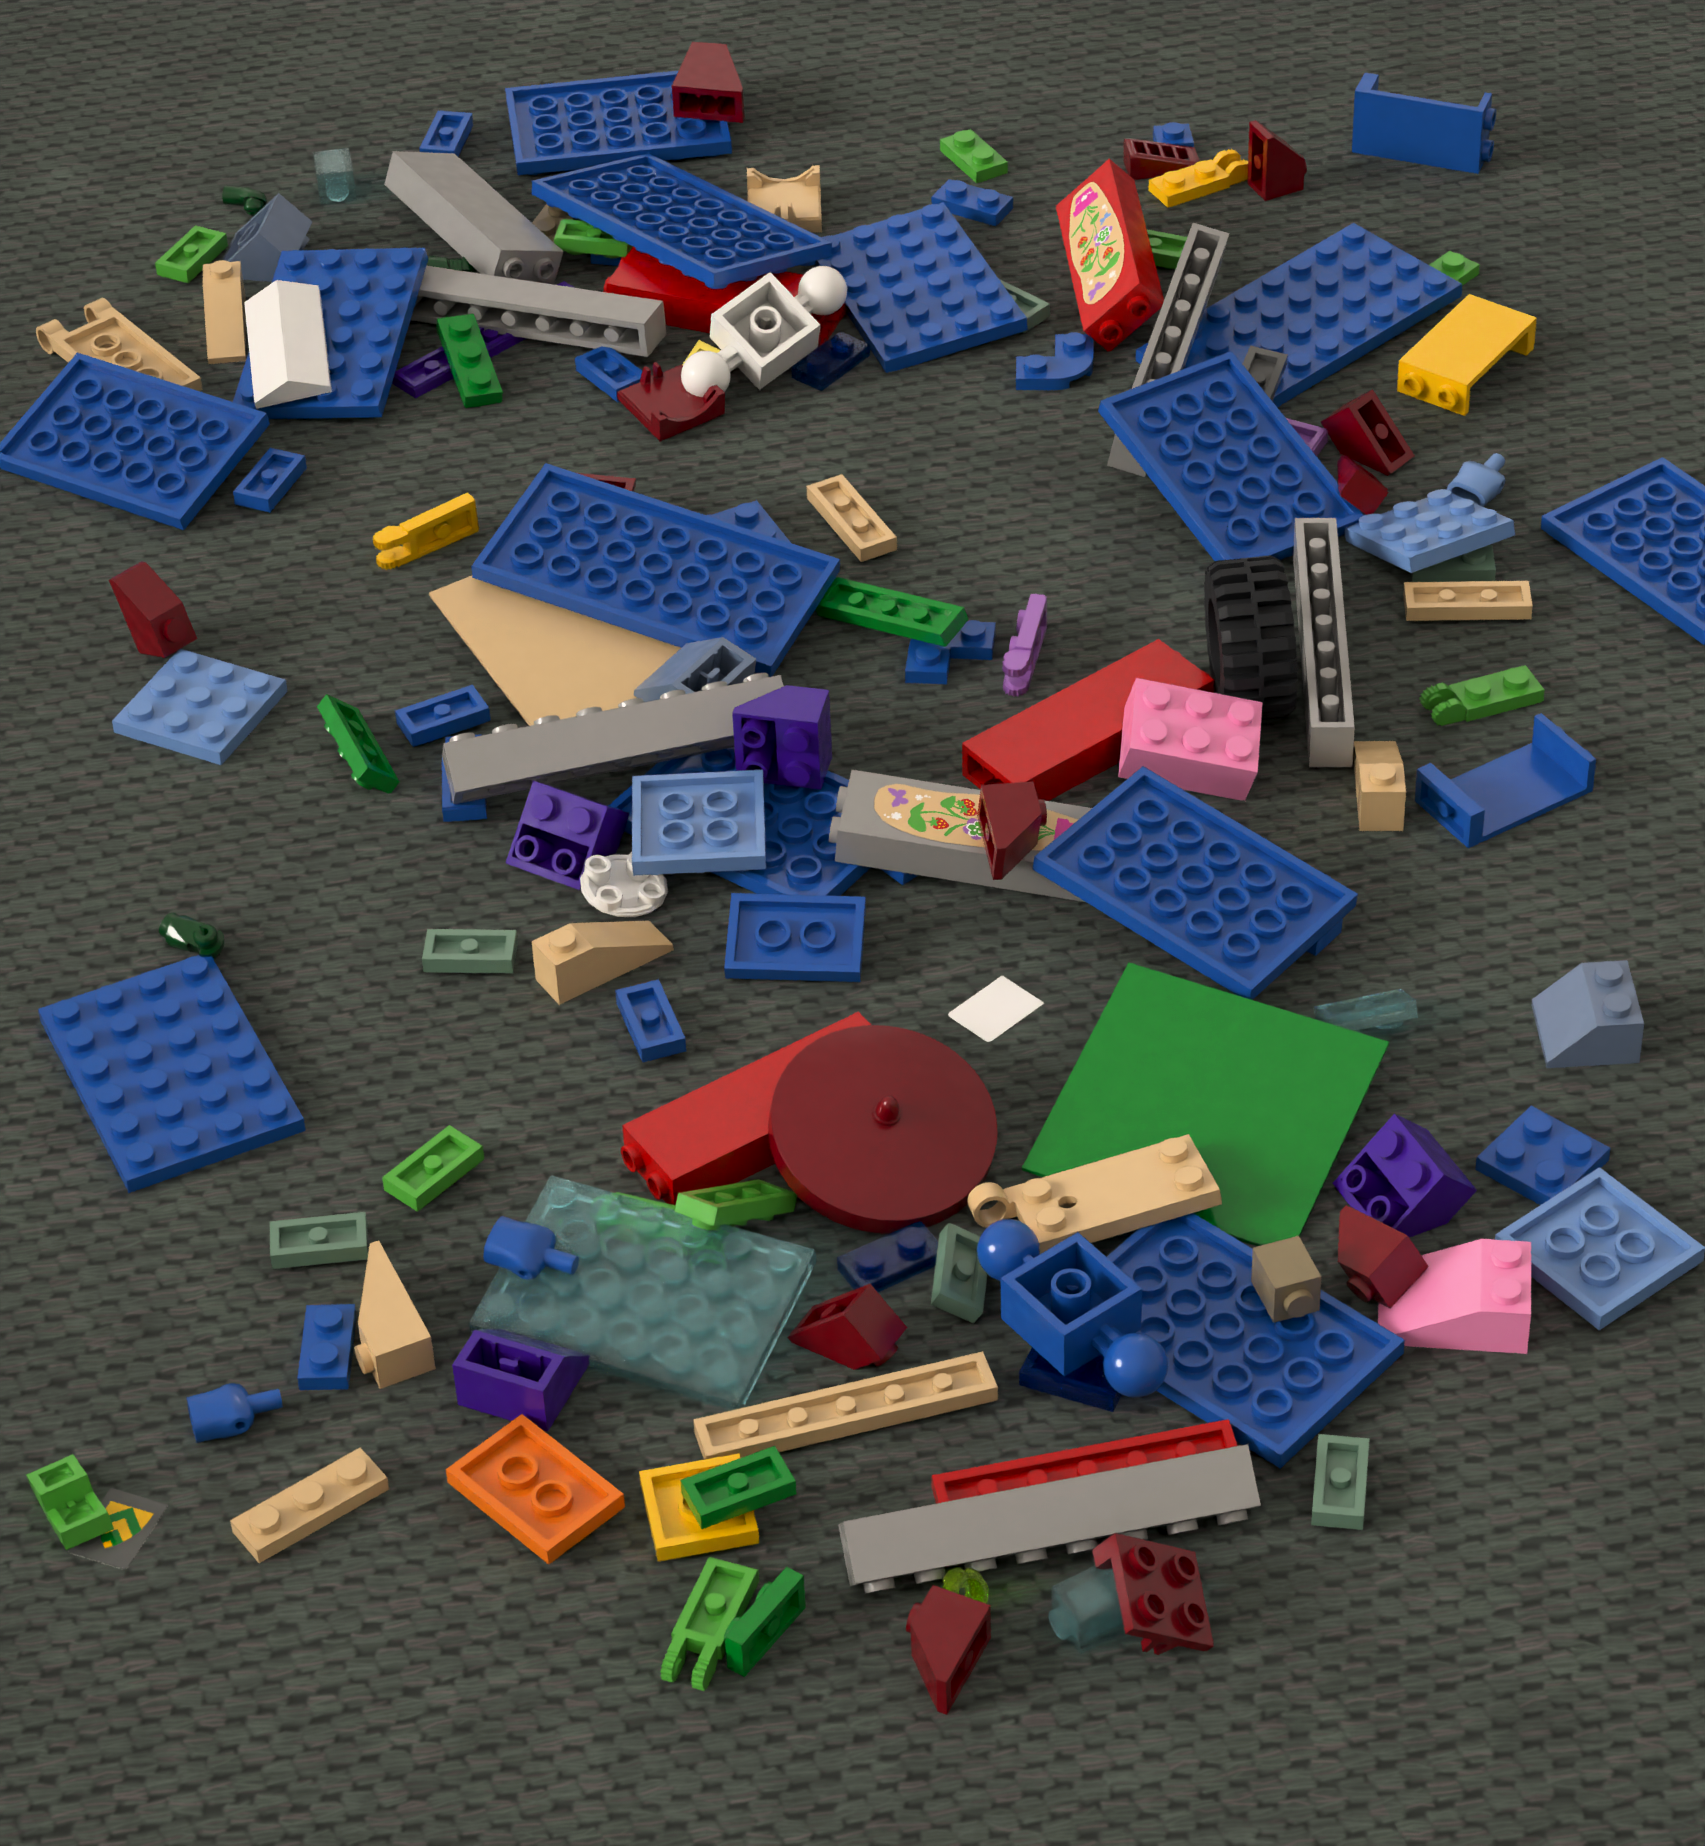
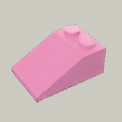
M1479 1239L1421 1255L1429 1266L1391 1308L1378 1303V1324L1405 1340L1404 1346L1527 1354L1531 1321V1242Z

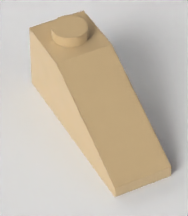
M219 260L211 264H203V297L208 364L246 361V313L244 303L246 302L241 262Z
M1354 741L1353 760L1359 831H1403L1406 786L1403 761L1396 741Z
M650 921L569 923L532 941L536 981L559 1005L674 950L673 944Z
M378 1240L369 1245L358 1319L361 1344L355 1346L354 1349L363 1374L372 1372L379 1388L382 1389L436 1368L431 1336Z

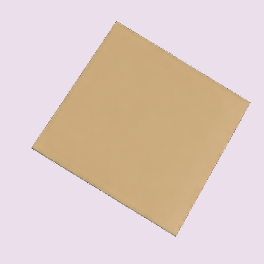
M472 576L429 592L431 599L529 726L534 725V721L545 716L557 715L561 720L575 717L578 711L590 707H601L602 711L618 708L621 702L637 698L634 696V690L681 649L675 645L472 578Z

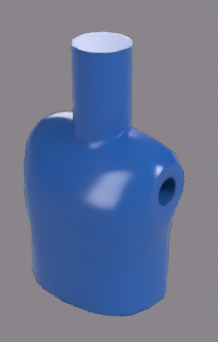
M501 1216L493 1226L487 1238L483 1255L484 1262L509 1270L525 1280L536 1278L545 1267L573 1275L579 1265V1256L554 1249L556 1237L549 1228L533 1223L520 1222L505 1216Z
M235 1383L226 1384L209 1392L186 1397L196 1443L240 1435L251 1428L254 1414L283 1408L279 1388L249 1395L242 1385Z

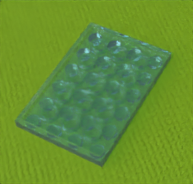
M551 1175L525 1222L549 1228L556 1237L554 1249L579 1256V1265L575 1274L571 1275L545 1267L536 1278L525 1280L513 1272L500 1267L472 1316L469 1326L471 1334L474 1330L502 1329L590 1355L588 1358V1369L731 1411L744 1408L817 1262L816 1252L811 1248L726 1224L721 1225L720 1230L701 1229L692 1225V1218L674 1212L675 1210Z

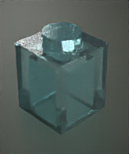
M349 148L313 152L320 204L357 201Z
M1093 1566L1052 1586V1610L1049 1612L1050 1624L1055 1634L1061 1640L1068 1639L1079 1654L1125 1632L1113 1569L1102 1570Z

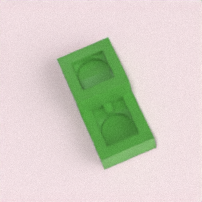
M73 1454L26 1475L37 1500L66 1550L114 1529L107 1510L92 1489L87 1473Z

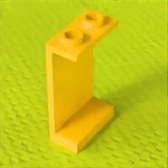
M1471 294L1467 295L1399 360L1397 391L1465 416L1469 412L1470 388L1509 350L1527 356L1534 349L1537 318Z

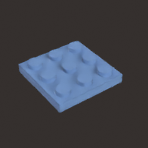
M1446 489L1432 491L1427 494V498L1416 502L1398 503L1393 506V510L1382 514L1364 515L1359 518L1358 523L1345 528V538L1349 544L1410 573L1515 536L1514 521L1496 513L1493 509L1482 507L1470 499H1464Z
M179 649L112 720L114 733L222 765L288 692L286 680Z
M763 770L632 776L633 876L766 869Z
M1600 1167L1495 1234V1240L1531 1242V1277L1598 1330H1601L1703 1262L1705 1247Z

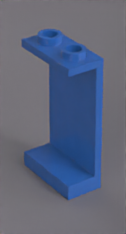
M1364 73L1355 90L1352 153L1479 174L1484 162L1491 161L1494 140H1489V131L1493 130L1496 121V109L1491 108L1492 93L1485 92L1479 106L1474 107L1378 91L1379 75Z
M1540 713L1534 717L1532 743L1450 780L1432 763L1418 768L1415 802L1461 843L1470 848L1592 792L1596 758L1569 737L1562 728L1556 726Z

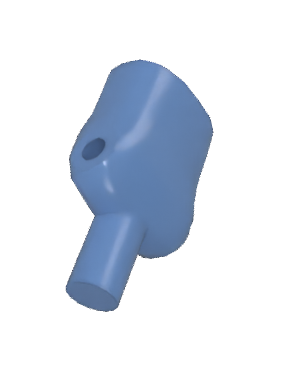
M1494 453L1484 464L1474 461L1464 462L1457 476L1448 485L1447 490L1484 507L1504 487L1505 478L1499 473V470L1505 464L1504 457Z

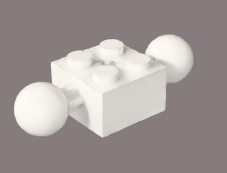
M828 266L814 267L803 275L799 283L798 295L794 297L771 272L766 274L711 314L710 338L721 351L718 353L699 351L692 354L685 361L681 371V380L684 388L689 393L699 397H703L707 390L714 385H718L725 392L730 383V372L738 367L759 390L818 348L820 324L811 313L829 315L842 307L847 297V285L843 276L837 270Z

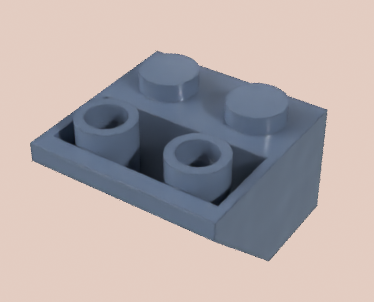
M724 637L686 643L634 690V696L643 699L644 702L659 700L662 694L673 690H684L686 694L702 691L703 686L713 682L725 681L727 686L743 683L744 678L754 674L756 658Z

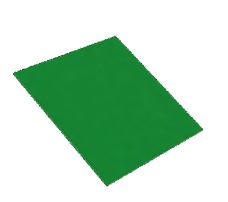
M1128 962L1026 1158L1022 1170L1045 1177L1154 1145L1166 1139L1189 1134L1216 1181L1222 1200L1221 1205L1194 1212V1214L1237 1240L1256 1246L1296 1236L1300 1237L1387 1051L1389 1041Z

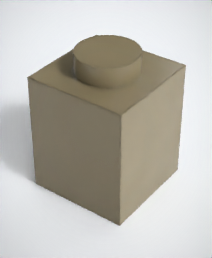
M1299 1236L1253 1247L1251 1282L1273 1323L1320 1311L1321 1275Z

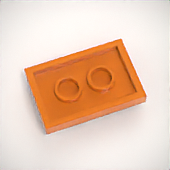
M523 1414L519 1415L446 1469L447 1482L548 1565L625 1508L624 1494Z

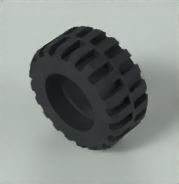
M1271 555L1215 561L1206 568L1204 582L1207 650L1210 674L1214 679V693L1262 702L1261 720L1287 717L1296 709L1298 665L1291 596L1283 563Z

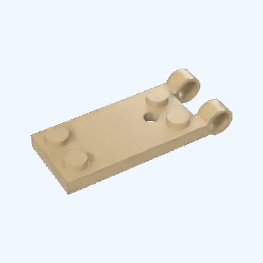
M100 298L85 305L84 314L88 324L71 332L64 329L62 324L56 319L36 328L37 339L43 350L50 355L56 352L68 363L78 352L190 389L202 390L200 376L114 309L105 298Z
M1188 1134L1166 1139L1154 1145L1056 1174L1031 1179L1025 1183L1002 1189L996 1183H982L969 1193L967 1204L976 1223L982 1227L987 1228L996 1221L1018 1217L1020 1222L1025 1223L1034 1231L1039 1241L1040 1254L1077 1232L1090 1243H1094L1221 1205L1222 1200L1216 1181ZM998 1200L993 1207L980 1210L985 1203Z

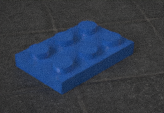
M731 893L724 965L725 978L861 982L866 897Z

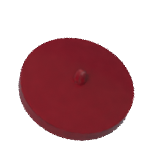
M883 1025L857 1026L842 1029L817 1039L799 1052L787 1065L776 1085L768 1122V1137L775 1164L788 1186L802 1201L819 1214L836 1223L865 1232L881 1234L909 1233L938 1224L963 1209L967 1205L969 1193L986 1180L994 1157L998 1134L997 1118L990 1094L975 1070L961 1056L943 1043L924 1034L904 1028Z

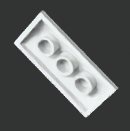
M276 280L244 302L256 409L332 392L319 286Z

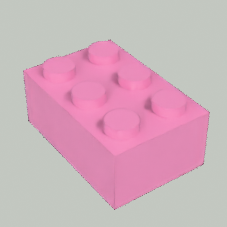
M1136 678L1124 707L1118 777L1128 779L1144 766L1183 790L1245 801L1258 773L1262 702Z

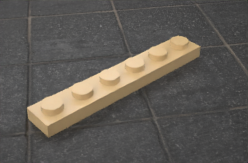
M982 1351L693 1419L694 1433L704 1460L738 1453L740 1458L772 1446H776L778 1452H783L998 1401V1386Z

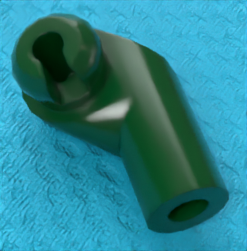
M224 186L223 203L244 206V210L248 215L255 216L267 204V197L258 190L238 186Z

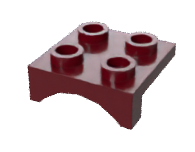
M654 362L653 375L651 376V370L647 366L643 367L640 382L618 391L617 399L659 441H663L725 414V392L718 385H714L707 390L703 397L695 396L689 393L682 384V364L662 372L661 366Z
M1118 1533L1113 1534L1092 1549L1097 1569L1106 1570L1113 1568L1125 1634L1144 1638L1141 1641L1142 1652H1148L1153 1648L1154 1654L1160 1655L1177 1646L1199 1651H1208L1214 1647L1196 1553L1194 1551Z

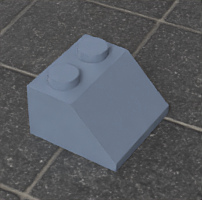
M278 193L235 233L222 260L229 262L240 261L243 280L272 282L281 252L303 250L310 238L306 234L312 221Z
M1627 960L1580 963L1532 999V1009L1546 1068L1640 1062L1644 1021Z

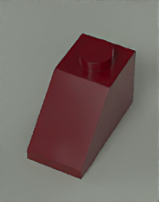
M1257 120L1250 121L1247 184L1265 201L1304 190V175L1307 172L1304 157Z
M1373 389L1347 402L1321 421L1340 454L1346 455L1384 475L1392 474L1415 456Z
M141 561L109 579L139 653L165 658L197 639L183 602L146 562Z
M1034 782L981 785L977 818L993 880H1002L1037 845L1040 826H1045L1047 823L1046 803L1044 799H1038Z
M1347 1205L1340 1211L1338 1263L1349 1277V1280L1346 1282L1348 1288L1366 1303L1372 1299L1391 1308L1429 1267L1408 1235Z
M867 1284L814 1305L789 1334L788 1339L798 1346L855 1370L871 1363L875 1366H880L889 1360L898 1349L895 1342L904 1333L907 1326L871 1284Z
M932 1585L922 1603L916 1602L911 1608L906 1623V1631L911 1633L912 1657L938 1712L947 1715L991 1639V1605Z

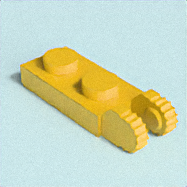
M1224 150L1218 152L1213 160L1199 161L1195 165L1176 171H1169L1164 175L1149 179V191L1167 208L1230 188V185L1247 180L1248 161L1241 160V155L1236 150Z
M467 492L400 523V526H387L382 531L373 535V544L375 548L382 550L376 555L378 567L391 570L396 566H402L478 532L479 523L475 498Z

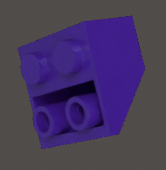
M786 685L734 707L732 718L736 771L763 770L764 783L821 790L832 759L829 690Z
M533 781L505 863L581 890L580 878L584 872L586 860L593 855L606 857L617 852L630 813L551 785Z
M1393 1114L1332 1183L1350 1207L1408 1235L1409 1238L1447 1224L1477 1191L1427 1129L1396 1114Z
M502 1329L474 1330L452 1364L458 1405L510 1421L523 1414L543 1431L548 1432L590 1364V1355Z

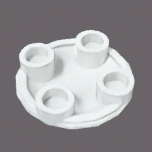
M632 852L629 855L590 856L585 862L584 872L580 878L581 892L588 903L599 911L616 917H638L649 914L663 904L668 894L667 880L663 874L633 876Z

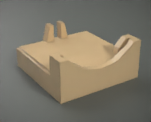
M820 165L811 166L810 169L799 176L787 179L770 178L758 172L755 168H747L748 202L811 233L822 232Z

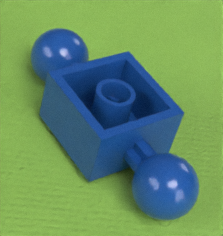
M1003 1219L992 1223L983 1231L977 1245V1256L983 1270L990 1277L1001 1281V1319L1063 1376L1068 1375L1102 1354L1104 1356L1103 1369L1105 1377L1110 1386L1118 1393L1127 1397L1139 1398L1152 1394L1162 1385L1168 1371L1166 1353L1157 1340L1149 1335L1136 1333L1142 1327V1288L1079 1232L1040 1254L1037 1236L1023 1222L1014 1219Z

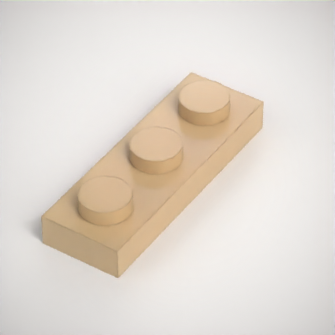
M843 474L807 486V499L860 562L897 550V537Z
M1529 581L1404 582L1403 598L1406 621L1518 620L1532 618L1533 606Z
M360 1447L231 1519L232 1532L258 1563H261L389 1490L388 1478Z

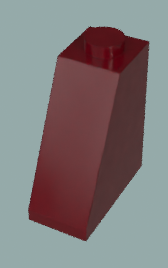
M692 41L672 84L674 117L744 122L743 87L727 44Z

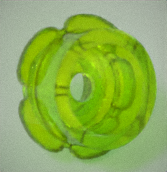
M957 1567L951 1569L943 1577L944 1585L941 1588L955 1593L964 1588L966 1591L964 1596L987 1604L989 1598L988 1585L977 1570L973 1568L962 1570Z

